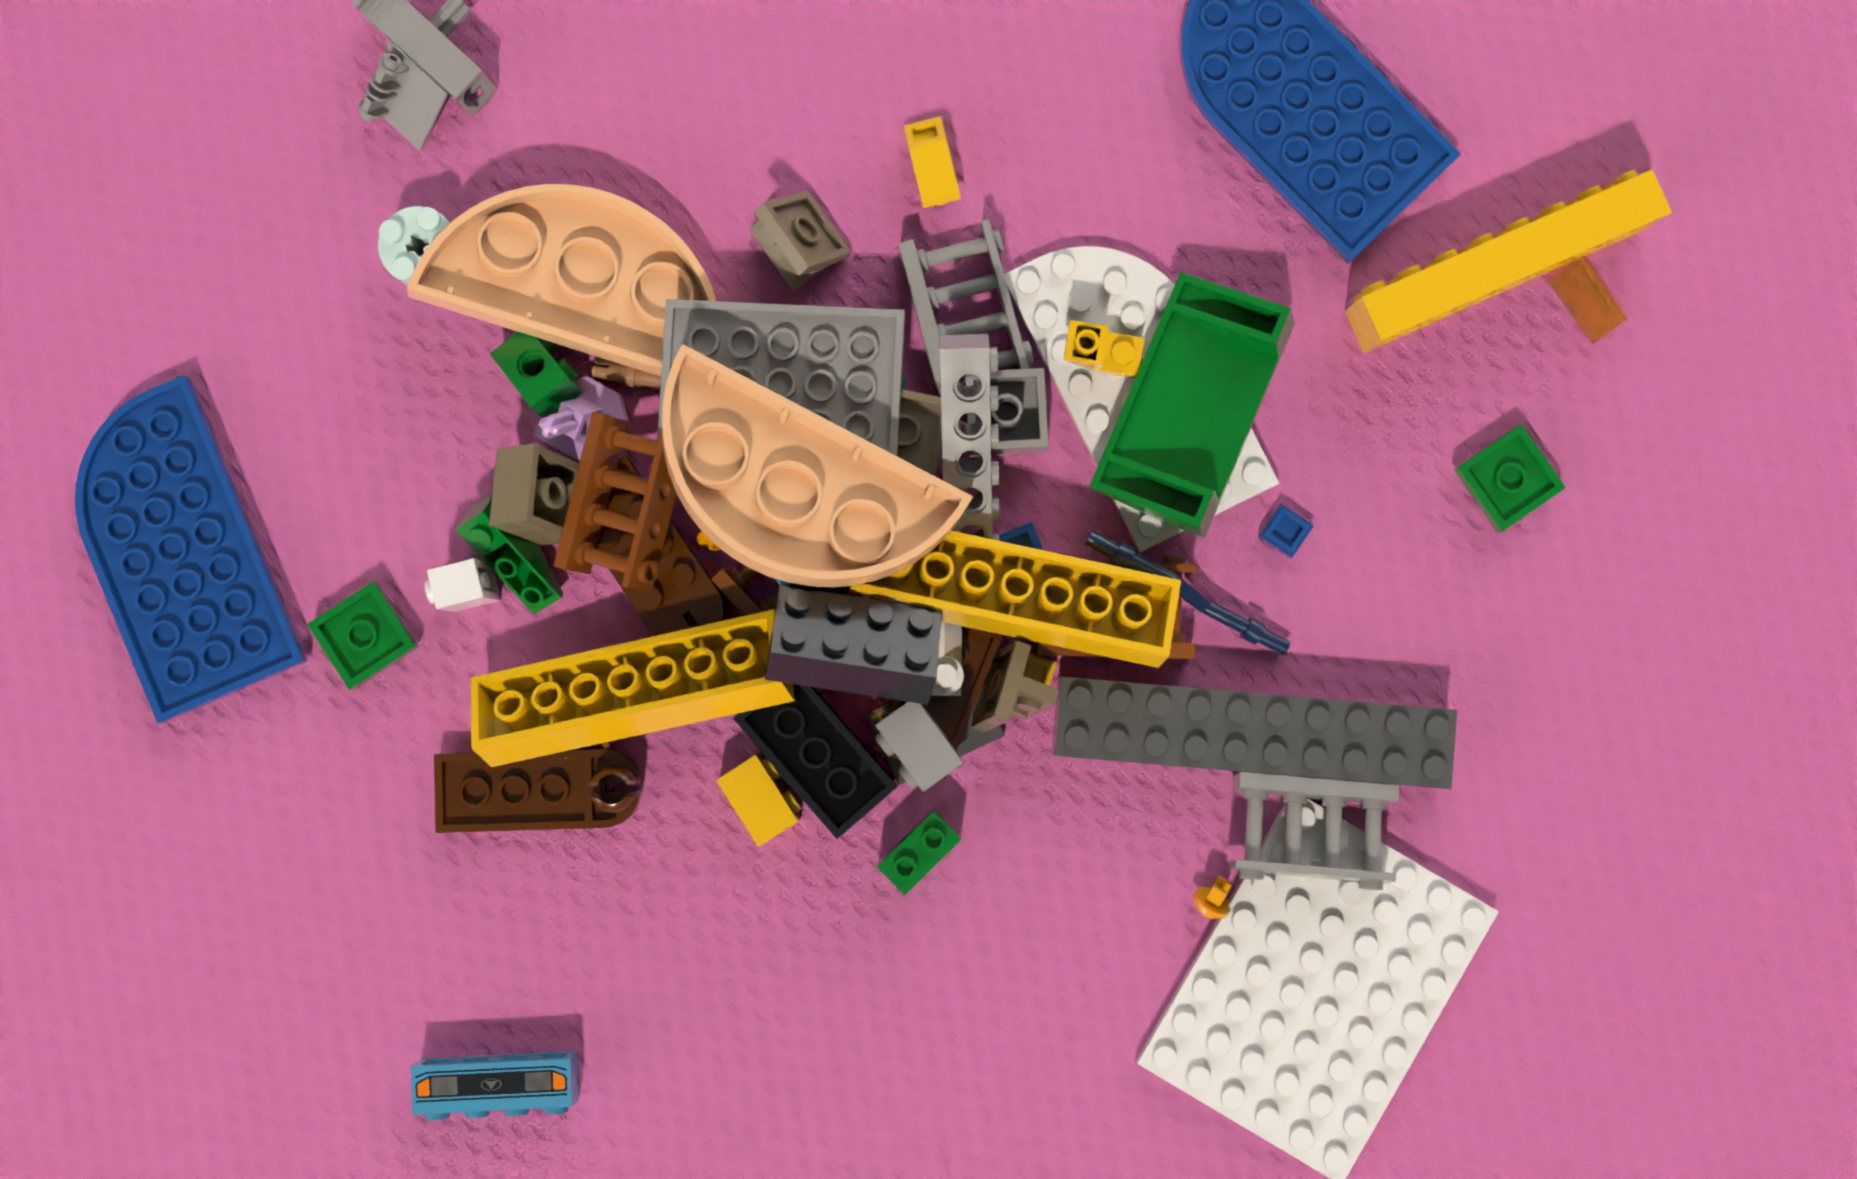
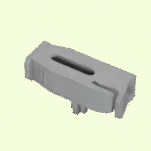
M406 0L352 1V5L364 19L388 41H393L439 83L449 93L448 96L456 101L470 116L477 114L495 95L497 88L484 74L483 70L447 38L472 12L462 0H448L429 21ZM480 87L484 90V93L474 103L468 100Z

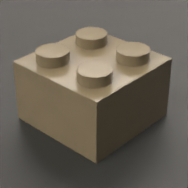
M535 443L497 448L489 525L540 545L559 543L579 463Z

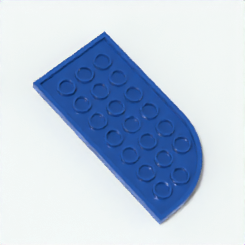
M1190 0L1181 29L1180 61L1183 77L1194 104L1223 139L1347 264L1461 155L1309 0Z
M182 375L127 401L99 427L84 453L76 481L75 511L83 544L157 723H165L307 662V659L190 377Z

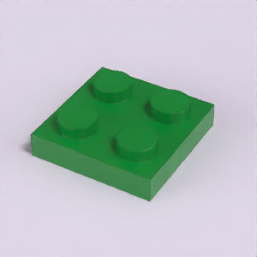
M1522 424L1515 426L1453 469L1498 533L1505 531L1566 488Z
M374 581L307 624L349 690H354L419 647L378 582Z

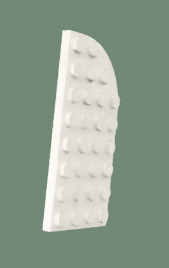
M1080 246L1050 252L1005 273L1004 276L1009 294L1097 469L1135 378L1098 373L1064 361L1069 321L1074 320L1109 326L1108 332L1145 338L1141 359L1142 364L1175 284L1154 266L1136 256L1111 248ZM1252 428L1215 515L1280 484ZM1112 499L1138 553L1185 531Z

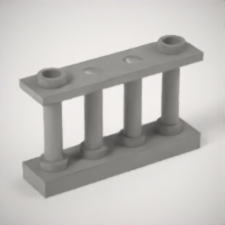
M989 219L981 221V238L924 252V249L916 250L914 239L898 243L899 254L938 397H941L939 335L980 334L1007 327L1012 349L998 352V369L1017 364L1018 369H1029L1028 365L1034 363L1029 341L1022 342L1000 262L998 253L1004 252L999 229L992 230ZM987 252L992 271L991 275L934 289L933 286L926 288L923 273L929 271L928 267ZM997 290L1002 312L945 327L943 323L936 325L933 310L939 309V304Z
M1239 772L1234 776L1233 792L1244 793L1243 799L1247 800L1244 860L1236 859L1229 862L1230 871H1240L1239 878L1264 880L1265 873L1358 881L1359 889L1383 890V884L1396 881V873L1380 872L1382 811L1386 810V805L1399 801V785ZM1268 795L1283 796V802L1287 803L1284 864L1260 862L1263 801L1267 800ZM1307 798L1322 799V806H1326L1324 867L1300 865L1303 804H1307ZM1346 802L1362 803L1361 809L1365 810L1363 870L1340 868L1342 808L1346 807Z

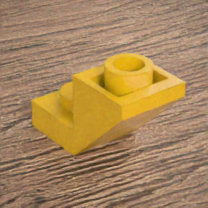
M941 116L904 125L923 208L935 205L940 206L961 199Z
M1074 320L1069 321L1064 361L1098 373L1136 378L1141 366L1145 338L1108 332L1109 326Z

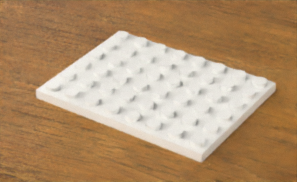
M1307 799V804H1303L1300 865L1324 867L1326 809ZM1287 803L1283 805L1261 843L1260 862L1284 864ZM1343 819L1341 826L1340 868L1363 870L1365 832ZM1382 842L1380 845V872L1396 873V881L1383 884V890L1359 889L1358 881L1264 873V880L1241 878L1228 900V908L1231 909L1227 917L1217 919L1135 1060L1138 1065L1330 1179H1346L1499 913L1496 909Z

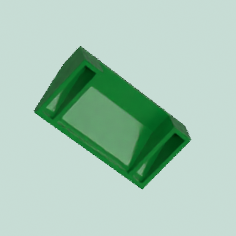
M1180 272L1089 487L1164 523L1205 538L1295 325L1291 308Z

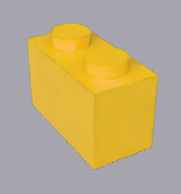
M760 753L716 780L758 847L797 823L801 819L797 812L802 809L799 801L790 789L786 792L783 791L776 780L781 774L767 758L763 759Z

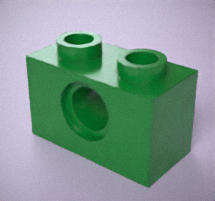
M517 331L492 351L490 355L529 406L540 417L544 418L558 413L561 402L575 399L583 393L573 381L579 375L564 358L557 361L553 353L558 349L552 342ZM541 367H543V369L541 370V372L535 375V373L538 371V369H540Z
M933 808L878 862L877 868L905 896L962 840L961 835Z

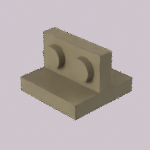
M808 190L763 202L754 211L759 220L749 230L793 292L803 289L825 267L842 262L852 253Z
M901 389L898 457L936 477L942 454L941 397Z
M1015 641L995 654L982 688L971 728L986 733L1008 722L1011 716L1026 719L1027 716L1030 717L1055 705L1059 689L1023 676L1031 650L1030 645Z

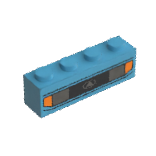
M577 1051L420 1059L411 1066L412 1115L425 1114L426 1120H441L449 1118L450 1113L465 1112L466 1118L486 1117L489 1115V1111L501 1110L505 1111V1116H521L528 1114L529 1109L544 1108L545 1114L565 1113L568 1111V1107H572L579 1099Z

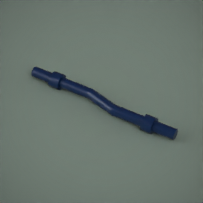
M1090 530L1084 544L1110 557L1111 563L1123 568L1128 566L1136 571L1181 580L1179 596L1202 614L1239 632L1240 638L1252 644L1258 642L1282 655L1289 649L1290 641L1265 629L1264 623L1253 617L1246 619L1209 600L1176 573L1135 553L1134 547L1123 541L1116 543L1093 530Z

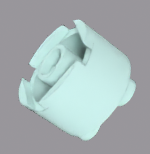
M412 206L393 214L379 228L378 252L386 270L408 286L413 271L422 257L418 255L421 247L426 244L428 245L423 248L425 252L437 235L451 222L431 207Z

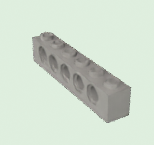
M988 334L939 335L943 481L962 491L967 488H976L981 491L972 498L952 531L1000 541L999 534H992V522H999V498H992L991 485H999L998 461H991V448H999L998 424H991V411H998V386H990V372H998L997 347L990 348ZM966 374H973L979 378V381L971 386H965L958 380ZM966 413H975L980 417L976 422L970 424L960 420V417ZM966 451H976L980 454L977 459L971 461L960 457ZM970 524H975L981 527L978 531L973 533H968L962 530L965 526Z

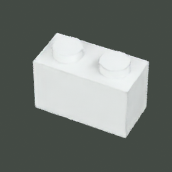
M473 558L427 570L429 580L425 581V592L431 604L435 603L436 609L457 612L501 600L494 571L485 561Z

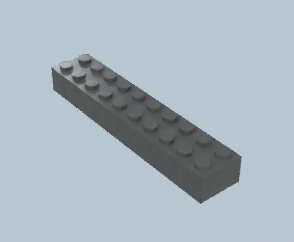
M1058 677L1057 689H1059L1056 699L1052 754L1054 756L1452 789L1457 710Z

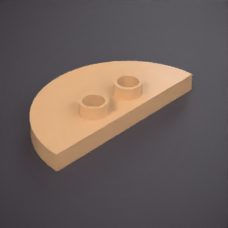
M570 184L526 186L498 194L469 208L443 229L429 245L415 267L407 286V293L410 298L661 376L666 299L717 301L709 279L693 252L662 220L630 200L610 192Z
M684 344L681 345L673 361L666 382L662 410L663 450L668 473L679 499L699 529L730 557L750 569L771 578L810 587H844L873 582L913 565L930 553L956 526L973 498L970 494Z

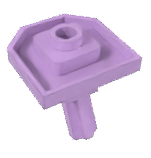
M588 376L573 380L583 393L575 399L561 402L558 413L541 418L533 433V436L578 461L581 458L592 412L628 421L622 395Z

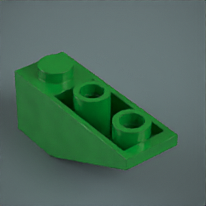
M491 492L471 505L455 530L534 615L561 599L564 593L539 544L489 525L493 493Z

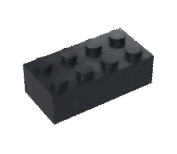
M780 584L773 615L765 680L928 705L937 679L942 610Z
M793 684L795 701L738 713L733 720L832 835L838 839L894 791L898 784L821 694L813 687Z

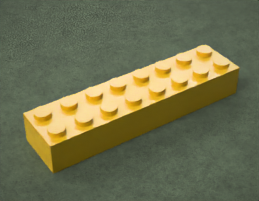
M1636 169L1626 172L1613 179V183L1603 188L1597 185L1578 194L1576 199L1567 204L1564 201L1558 202L1542 210L1540 215L1530 220L1528 217H1524L1505 227L1506 230L1494 236L1492 233L1485 234L1471 241L1469 246L1461 249L1458 253L1455 248L1433 258V262L1425 265L1423 270L1419 264L1398 273V277L1389 281L1387 286L1381 280L1361 290L1362 293L1352 298L1354 304L1345 311L1363 354L1635 235L1671 214L1672 210L1653 169L1640 175L1637 174Z
M951 531L939 545L913 565L885 578L850 586L848 595L942 610L941 622L1159 668L1170 655L1181 580Z
M774 609L471 677V749L490 767L793 702L795 701L793 684L765 680Z

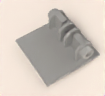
M389 41L383 56L378 61V68L375 74L371 76L364 100L360 101L358 109L360 117L368 122H373L375 119L383 117L420 151L449 93L393 41Z

